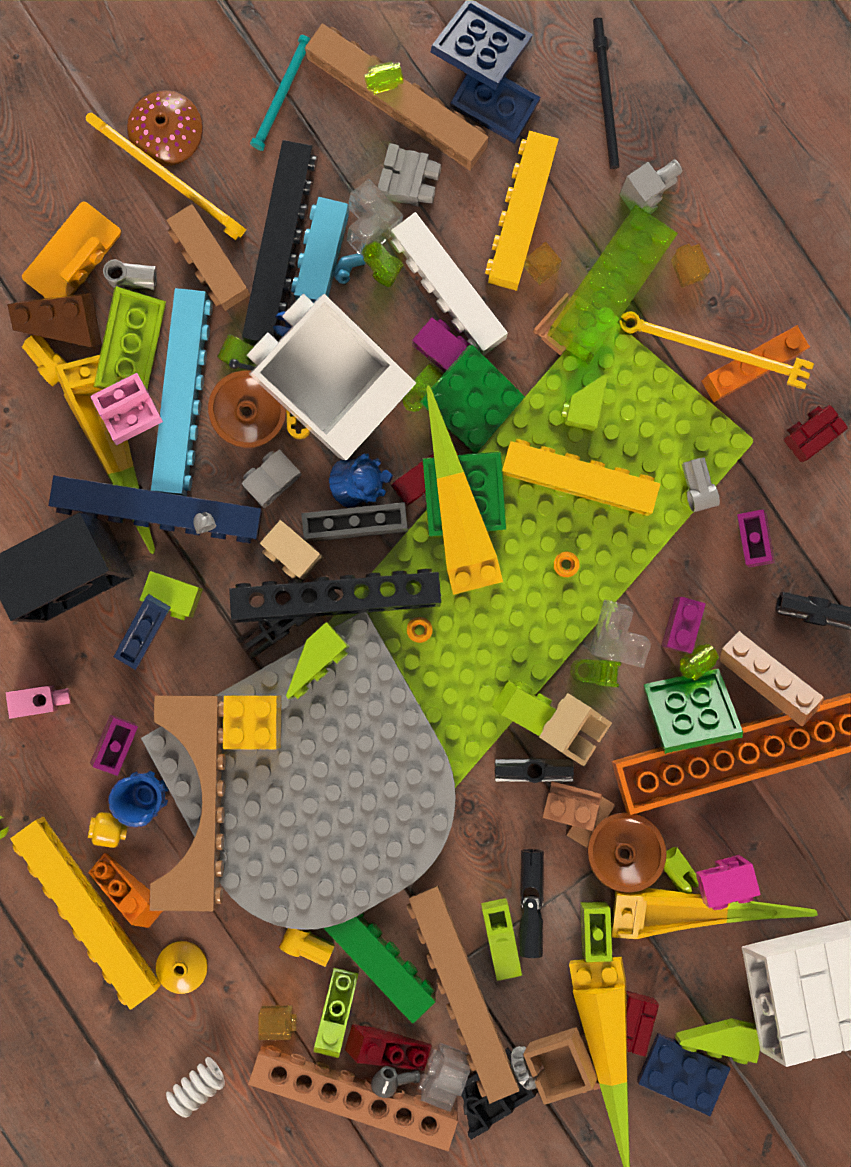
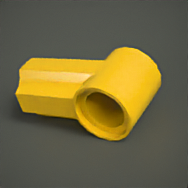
M31 335L24 341L21 347L38 366L37 370L42 377L53 387L59 382L55 367L67 362L58 353L54 352L43 337Z
M287 928L279 945V948L289 955L295 957L303 956L324 967L328 963L335 944L311 934L309 929Z

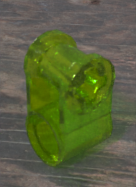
M228 334L217 358L229 364L231 359H237L239 363L256 366L255 363L252 365V360L246 356L253 346Z
M430 363L415 379L416 384L403 397V406L410 412H417L423 408L418 402L427 394V386L432 388L442 377V374ZM419 395L418 402L414 404L410 402L411 396Z
M577 659L572 663L570 673L577 681L619 688L617 677L618 669L622 662L601 659L599 661ZM586 663L589 667V674L582 678L578 674V668L581 664Z

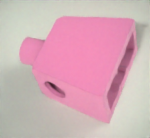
M54 685L5 692L9 719L58 711V705L71 703L69 688L55 690ZM44 695L46 703L40 705L38 701L39 696Z

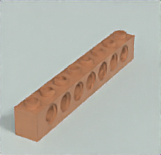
M261 1046L248 1085L449 1151L458 1123V1111L454 1110L451 1105L446 1103L438 1105L430 1102L428 1098L422 1095H415L414 1097L405 1094L398 1087L393 1096L382 1098L373 1092L371 1088L372 1079L370 1078L363 1080L355 1077V1074L350 1071L341 1070L339 1072L330 1069L331 1067L323 1062H316L315 1064L306 1061V1058L299 1054L288 1055L282 1053L275 1046ZM281 1066L285 1068L287 1073L279 1075L275 1072L274 1068ZM308 1075L312 1081L310 1083H303L300 1081L299 1076ZM326 1083H332L336 1086L337 1089L334 1091H327L323 1087V1085ZM356 1091L361 1095V1098L354 1100L348 1094ZM375 1100H383L386 1105L382 1108H377L373 1105V1102ZM401 1108H407L411 1113L407 1116H402L397 1111ZM427 1116H431L436 1121L432 1124H426L422 1120Z

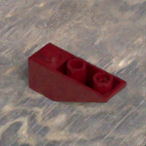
M352 1024L345 1051L356 1063L425 1071L432 1045L376 1027Z

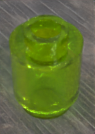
M390 61L368 67V73L364 74L367 89H372L374 94L398 88V85L404 83L399 62L393 63Z
M709 644L697 646L693 649L692 654L688 653L680 659L682 674L693 680L699 679L716 665V661L719 659L718 653Z

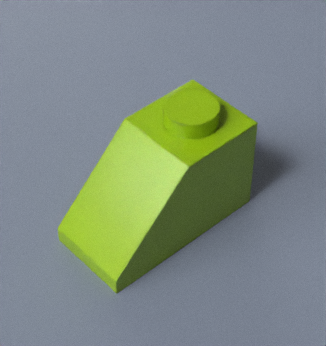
M601 376L573 394L569 402H564L561 417H565L564 425L594 431L597 428L607 376Z

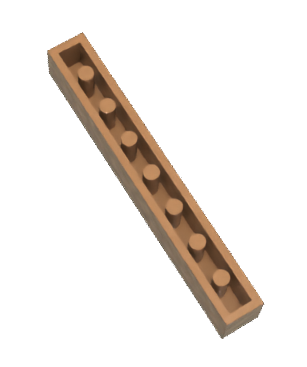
M322 23L306 45L305 51L309 61L471 171L487 148L489 137L481 127L472 126L466 122L464 116L459 112L450 111L440 99L436 97L431 98L425 94L423 88L418 84L409 83L399 71L395 69L390 70L384 66L377 56L368 55L355 41L349 42L343 38L336 28H329Z
M439 885L410 896V903L406 904L408 912L412 919H417L420 928L416 929L421 944L426 943L430 953L426 954L431 969L436 968L440 977L436 979L441 994L446 993L450 1002L446 1004L451 1020L456 1019L460 1029H457L456 1032L461 1045H467L470 1054L466 1058L471 1071L476 1070L480 1080L477 1081V1086L482 1098L487 1096L490 1104L519 1092V1084Z

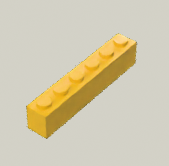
M529 131L527 140L522 139L518 152V154L522 155L521 163H515L512 178L516 179L514 188H508L505 202L509 203L508 210L501 213L498 226L503 228L500 236L495 235L492 250H495L496 253L494 260H488L485 274L489 275V284L515 291L518 289L559 138Z
M516 439V442L510 441L502 468V475L649 516L653 513L660 488V483L654 482L655 478L640 474L639 477L629 475V470L615 467L614 470L604 468V463L594 460L586 463L580 461V457L574 454L558 455L555 454L556 450L541 446L540 449L530 447L531 443L525 440Z

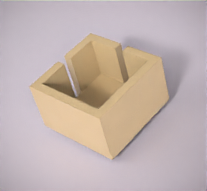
M281 520L260 542L265 548L262 553L276 564L279 561L283 563L282 570L292 579L300 578L305 581L324 559L319 552Z
M567 693L565 698L559 702L557 710L550 721L544 725L543 732L539 737L563 754L585 766L596 746L579 736L578 732L581 730L600 742L612 722Z

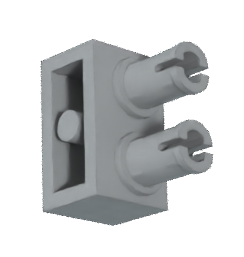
M674 159L656 172L650 163L647 162L627 176L619 195L636 219L643 214L647 217L658 208L657 204L663 199V192L677 182L676 177L682 173V168L678 161Z

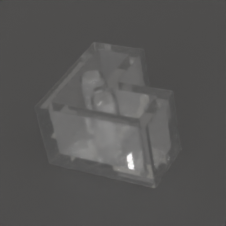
M367 179L350 193L348 206L358 220L349 226L346 241L364 258L392 236L391 230L402 222L404 215L370 179Z
M604 599L590 649L596 656L644 668L651 642L646 636L628 632L634 613L630 606Z
M441 1042L437 1050L432 1049L427 1063L429 1065L428 1074L423 1073L418 1089L421 1090V1101L450 1112L456 1096L461 1097L470 1073V1066L466 1058L469 1053Z

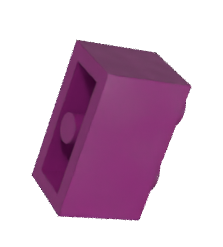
M432 317L413 338L412 346L445 373L470 344L461 336L456 338L450 333L451 329L444 321L440 319L436 321Z
M764 509L737 514L746 566L750 568L775 563L767 513Z
M681 596L675 597L661 646L692 654L706 603Z
M110 715L91 758L90 764L92 767L118 776L138 726L127 720Z

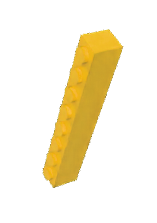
M44 816L33 821L11 837L14 851L19 856H23L28 864L27 868L30 874L38 878L42 883L44 894L56 903L59 915L70 923L73 935L78 941L84 943L89 958L94 963L97 962L103 970L102 975L106 982L115 987L120 1002L123 1005H127L131 1010L156 992L161 986L158 978Z

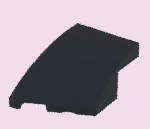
M507 1047L505 1049V1052L511 1064L512 1052ZM475 1070L460 1082L459 1087L461 1097L464 1100L463 1109L464 1115H467L469 1125L468 1137L470 1140L488 1131L492 1124L512 1114L516 1107L534 1098L538 1093L536 1088L527 1090L518 1082L519 1092L489 1104L487 1096L482 1098L479 1092L477 1081L480 1078L477 1071Z

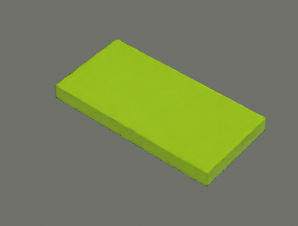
M117 286L114 288L93 387L105 389L137 373L146 389H148L166 301Z

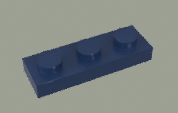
M148 594L113 657L136 670L171 607Z

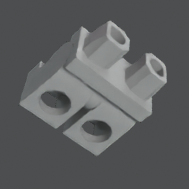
M389 143L384 168L382 169L377 188L379 199L411 204L419 207L420 202L433 203L436 188L424 183L426 178L439 180L441 164L429 160V155L421 152L420 154L416 151L400 149L399 145Z

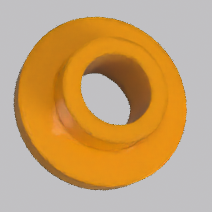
M562 552L554 560V570L561 577H571L579 569V560L571 552ZM563 560H568L571 563V567L568 570L562 567Z
M416 617L408 623L407 634L414 642H425L432 635V625L426 618ZM417 625H422L425 628L422 635L415 633Z

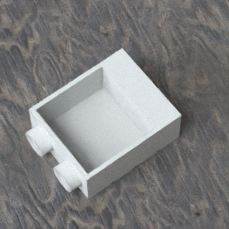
M303 293L282 316L292 326L279 341L267 332L246 355L256 364L249 375L338 458L347 460L413 388L416 382L325 294L313 303Z
M851 920L742 946L760 1051L788 1067L811 1061L814 1058L818 1059L841 1053V1051L851 1050Z

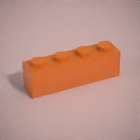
M798 325L748 353L786 363L801 355L810 346ZM733 360L708 374L701 382L714 403L771 370Z

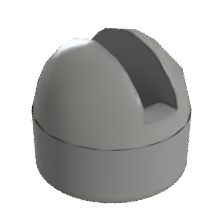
M207 512L198 513L194 517L193 523L198 534L208 532L216 527L214 518Z

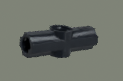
M780 592L777 598L776 613L780 615L803 619V622L814 625H830L851 630V607L834 604L831 603V600L820 597H804L787 592Z
M534 757L528 759H495V782H573V759H538ZM536 763L540 765V773L534 777L529 776L527 768L529 765Z

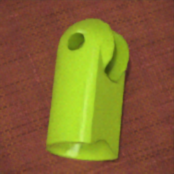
M678 847L667 850L664 871L678 891L692 893L691 886L696 888L699 886L695 871Z

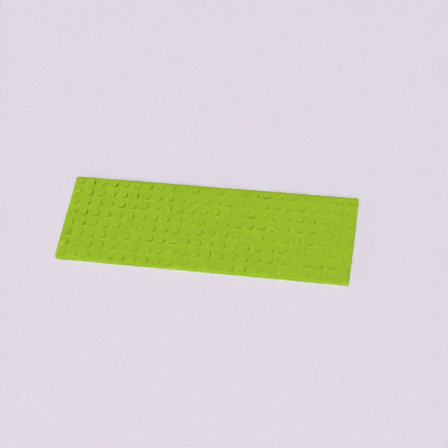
M600 311L477 453L500 451L503 468L510 441L516 442V439L530 442V447L540 449L541 446L556 450L555 454L565 456L566 453L577 455L580 457V461L586 463L594 460L604 463V468L614 470L615 467L629 470V475L639 477L640 474L655 478L654 482L660 483L653 513L649 516L502 475L506 530L487 532L497 555L503 582L453 595L446 567L443 535L429 536L427 510L372 572L381 573V576H391V572L407 571V574H417V570L432 569V572H439L442 602L440 607L370 612L368 615L441 742L452 768L455 788L513 722L492 707L508 680L516 685L519 681L533 689L531 694L536 695L693 513L687 499L688 486L682 464L694 459L705 458L711 483L716 486L753 443L751 436L634 336L625 333L621 326L604 311ZM601 376H607L597 428L594 431L564 425L565 417H561L564 402H569L573 394ZM562 552H571L579 560V569L571 577H561L554 570V560ZM563 560L562 567L568 570L571 567V563L568 560ZM411 583L406 587L407 592L412 595H416L421 591L420 587L415 583ZM386 585L380 589V592L383 596L390 597L395 593L393 587ZM360 587L354 594L357 598L364 599L369 595V592L366 588ZM357 614L334 615L328 623L334 628ZM416 617L426 618L432 625L431 637L422 643L412 641L407 634L408 623ZM422 625L415 627L417 635L424 633L425 628Z

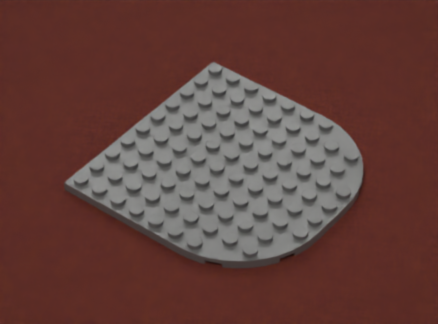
M367 612L359 613L334 627L336 632L350 646L346 650L348 655L338 664L333 661L326 668L329 672L318 682L315 679L307 685L309 690L301 698L297 699L294 697L293 699H288L286 694L304 645L215 695L223 696V701L224 696L228 695L281 696V748L223 749L222 743V754H225L226 765L225 769L221 770V781H225V795L221 797V807H224L225 818L224 823H220V834H224V848L220 850V861L224 863L223 876L219 877L222 887L242 908L252 915L277 926L303 930L320 929L346 922L405 889L421 877L442 851L452 827L456 796L453 772L449 759ZM161 726L141 739L195 837L202 813V790L199 775L186 748L172 733Z

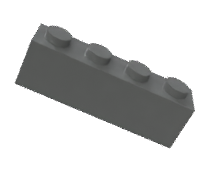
M405 502L301 513L303 536L307 543L408 532Z

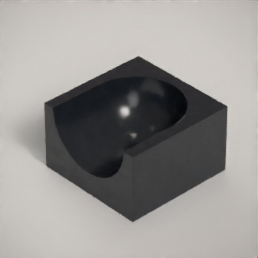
M80 512L0 553V601L10 621L45 623L135 577L108 523Z

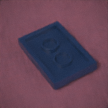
M467 74L453 97L450 108L515 144L538 106L541 97L506 77L499 87L494 90Z
M657 1033L637 1082L643 1087L711 1116L731 1068L728 1064L699 1051H687L677 1041Z

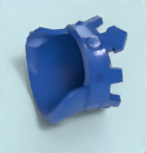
M364 453L356 459H341L337 461L330 472L329 487L333 497L339 504L347 508H355L361 505L362 502L366 504L368 501L376 502L377 497L384 496L386 491L382 489L383 482L389 483L393 474L388 470H384L381 473L378 467L381 461L378 458L372 460L369 458L368 453Z
M152 771L143 774L134 772L130 777L119 780L111 789L108 799L112 815L120 823L129 827L147 825L153 817L158 815L157 813L162 807L167 806L168 800L165 799V792L169 789L164 780L159 781L154 777L155 773Z

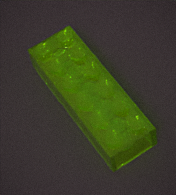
M635 205L558 315L547 335L589 364L678 233Z

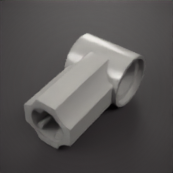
M114 259L108 261L103 268V274L113 288L117 286L120 288L130 287L155 290L157 283L156 266L127 264ZM114 271H123L122 276L120 278H111V275Z
M698 458L683 463L682 468L688 486L687 499L692 512L719 506V494L716 486L711 483L705 458Z

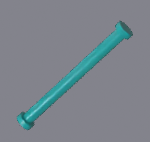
M305 35L299 36V45L256 137L251 139L250 145L260 151H263L266 146L264 142L306 54L305 47L311 39Z

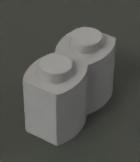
M280 449L277 452H269L262 459L263 464L258 469L252 468L243 476L244 481L242 485L264 509L302 475Z

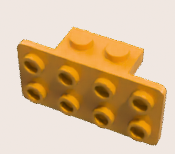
M81 202L22 274V279L45 298L73 295L78 287L85 282L95 266L102 261L104 255L121 236L122 232L118 226L90 204Z

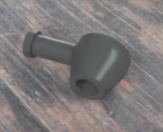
M385 1066L373 1076L371 1088L379 1097L388 1098L395 1094L399 1085L419 1083L420 1074L418 1070L397 1074L394 1068Z

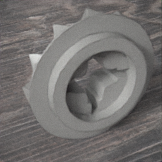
M519 1046L512 1050V1070L518 1082L527 1090L537 1088L535 1084L537 1076L532 1077L523 1053L526 1047Z

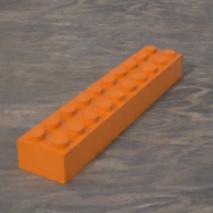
M851 693L823 700L820 708L803 727L787 714L781 712L740 724L743 730V738L666 754L663 747L611 761L625 811L630 815L851 752Z

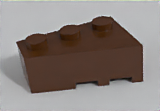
M92 293L26 300L7 304L14 331L87 347L102 344Z

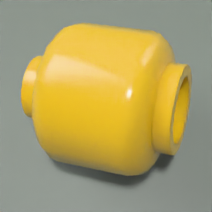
M99 812L95 818L91 817L88 838H92V843L97 846L116 847L120 839L125 840L128 826L115 819L112 813Z

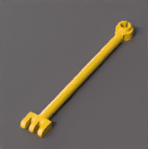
M88 113L86 115V121L226 226L224 229L225 233L235 240L238 236L242 237L247 229L111 128L95 114Z
M632 311L626 312L621 316L625 322L620 320V326L625 333L631 334L636 331H642L789 376L787 385L800 389H805L807 384L797 380V378L809 379L810 373L802 371L801 368L813 369L814 363L796 358L794 365L791 366L648 323L640 319ZM629 320L635 321V325L632 328L626 326Z

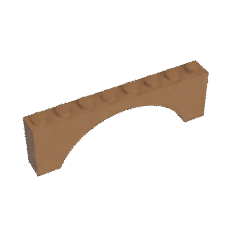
M155 696L154 723L172 733L186 748L195 764L202 790V813L196 836L185 856L169 873L150 883V911L213 912L223 902V888H219V877H222L224 872V863L220 861V850L224 848V834H220V823H224L225 818L224 807H221V797L225 795V781H221V770H224L226 765L225 754H222L223 696Z

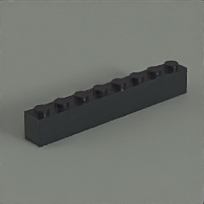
M282 140L242 334L246 344L256 345L267 332L277 341L282 338V336L274 331L273 326H280L281 320L275 318V316L280 312H286L288 308L285 298L286 293H290L293 278H290L291 269H295L297 265L298 254L295 253L296 244H301L303 229H300L301 220L306 219L308 205L305 204L306 195H311L313 181L310 180L311 171H316L318 156L314 155L312 145Z

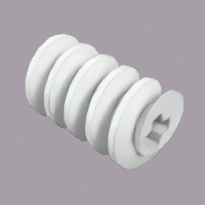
M210 1057L205 1059L207 1068L203 1064L197 1066L199 1074L193 1070L189 1072L191 1081L186 1077L181 1079L183 1088L178 1084L173 1086L175 1095L169 1091L166 1092L171 1108L182 1117H189L193 1111L199 1109L201 1104L206 1103L209 1097L214 1096L217 1090H221L225 1086L222 1071Z

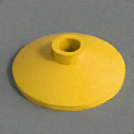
M177 941L169 944L159 954L156 962V974L159 982L164 988L173 993L185 994L194 991L203 983L207 975L208 964L206 956L197 945L191 942ZM176 966H182L184 973H177Z

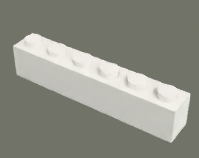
M416 212L391 230L392 240L390 242L398 253L403 252L407 258L406 264L413 273H419L423 279L421 280L423 287L428 293L433 292L438 298L436 303L443 313L448 311L453 318L451 321L453 326L459 333L464 332L470 345H473L484 356L506 340L508 332Z

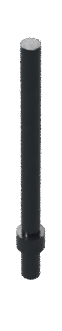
M595 18L593 20L595 36L593 39V50L597 54L610 169H617L620 165L606 52L609 49L608 38L604 34L603 18Z

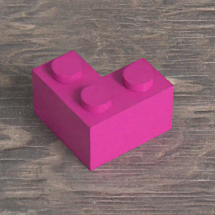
M741 855L715 861L716 867L695 872L703 903L713 910L727 908L728 903L736 901L738 903H748L754 900L753 897L761 895L753 864Z

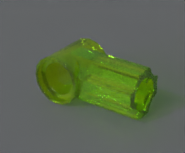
M374 241L371 244L365 245L362 250L363 260L373 270L372 277L380 284L391 288L404 264L398 258L389 254L381 243Z

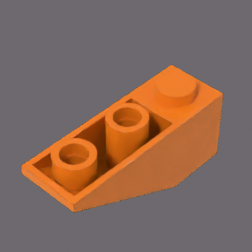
M104 853L88 872L131 925L149 928L163 912L150 911V890L107 853Z

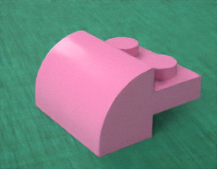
M137 373L91 395L94 405L116 445L163 422Z

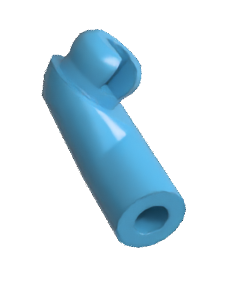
M356 253L340 258L334 269V277L339 283L345 284L350 280L349 275L353 267L366 264L364 253Z

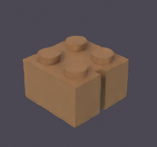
M577 1027L529 1043L523 1055L532 1077L537 1076L535 1084L544 1105L593 1090L597 1074Z

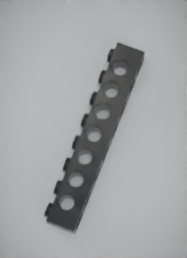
M432 569L417 570V574H407V571L391 572V576H381V573H369L365 575L366 578H355V575L340 576V580H329V577L314 578V582L304 583L303 579L288 580V584L278 585L277 581H265L261 583L262 586L251 587L250 583L236 584L235 588H229L231 620L235 624L440 607L442 602L439 572H432ZM415 583L420 587L421 591L416 595L409 594L406 590L407 585ZM389 585L393 587L395 593L390 597L383 596L380 592L383 586ZM360 587L366 588L369 595L364 599H359L354 594L356 589ZM332 590H340L343 593V597L339 601H332L328 597ZM306 592H314L317 595V599L313 603L304 602L302 598ZM280 594L290 595L291 600L287 605H279L276 602ZM262 596L265 601L262 606L253 607L250 604L252 598Z

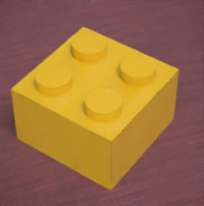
M224 696L223 749L281 748V696Z

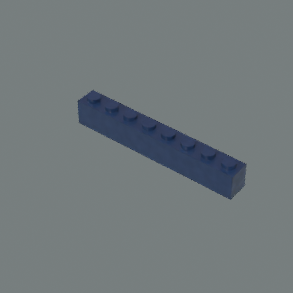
M53 475L48 505L56 508V513L72 515V511H79L96 519L98 515L108 516L107 521L123 523L124 519L134 520L133 525L149 528V524L154 523L160 524L159 529L173 532H175V527L185 528L186 534L199 536L200 534L196 533L194 527V517L198 513L207 512L212 515L216 523V527L208 531L211 532L210 537L226 540V535L236 536L237 542L251 544L252 539L258 540L262 516L261 508Z

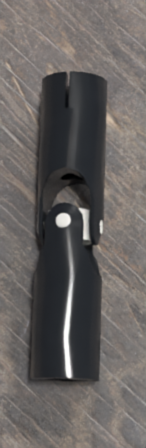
M533 849L521 850L520 903L524 913L520 920V956L524 958H540L543 956V919L540 910L543 907L544 851L534 849L533 852ZM528 887L537 889L539 897L536 895L524 897L525 889Z

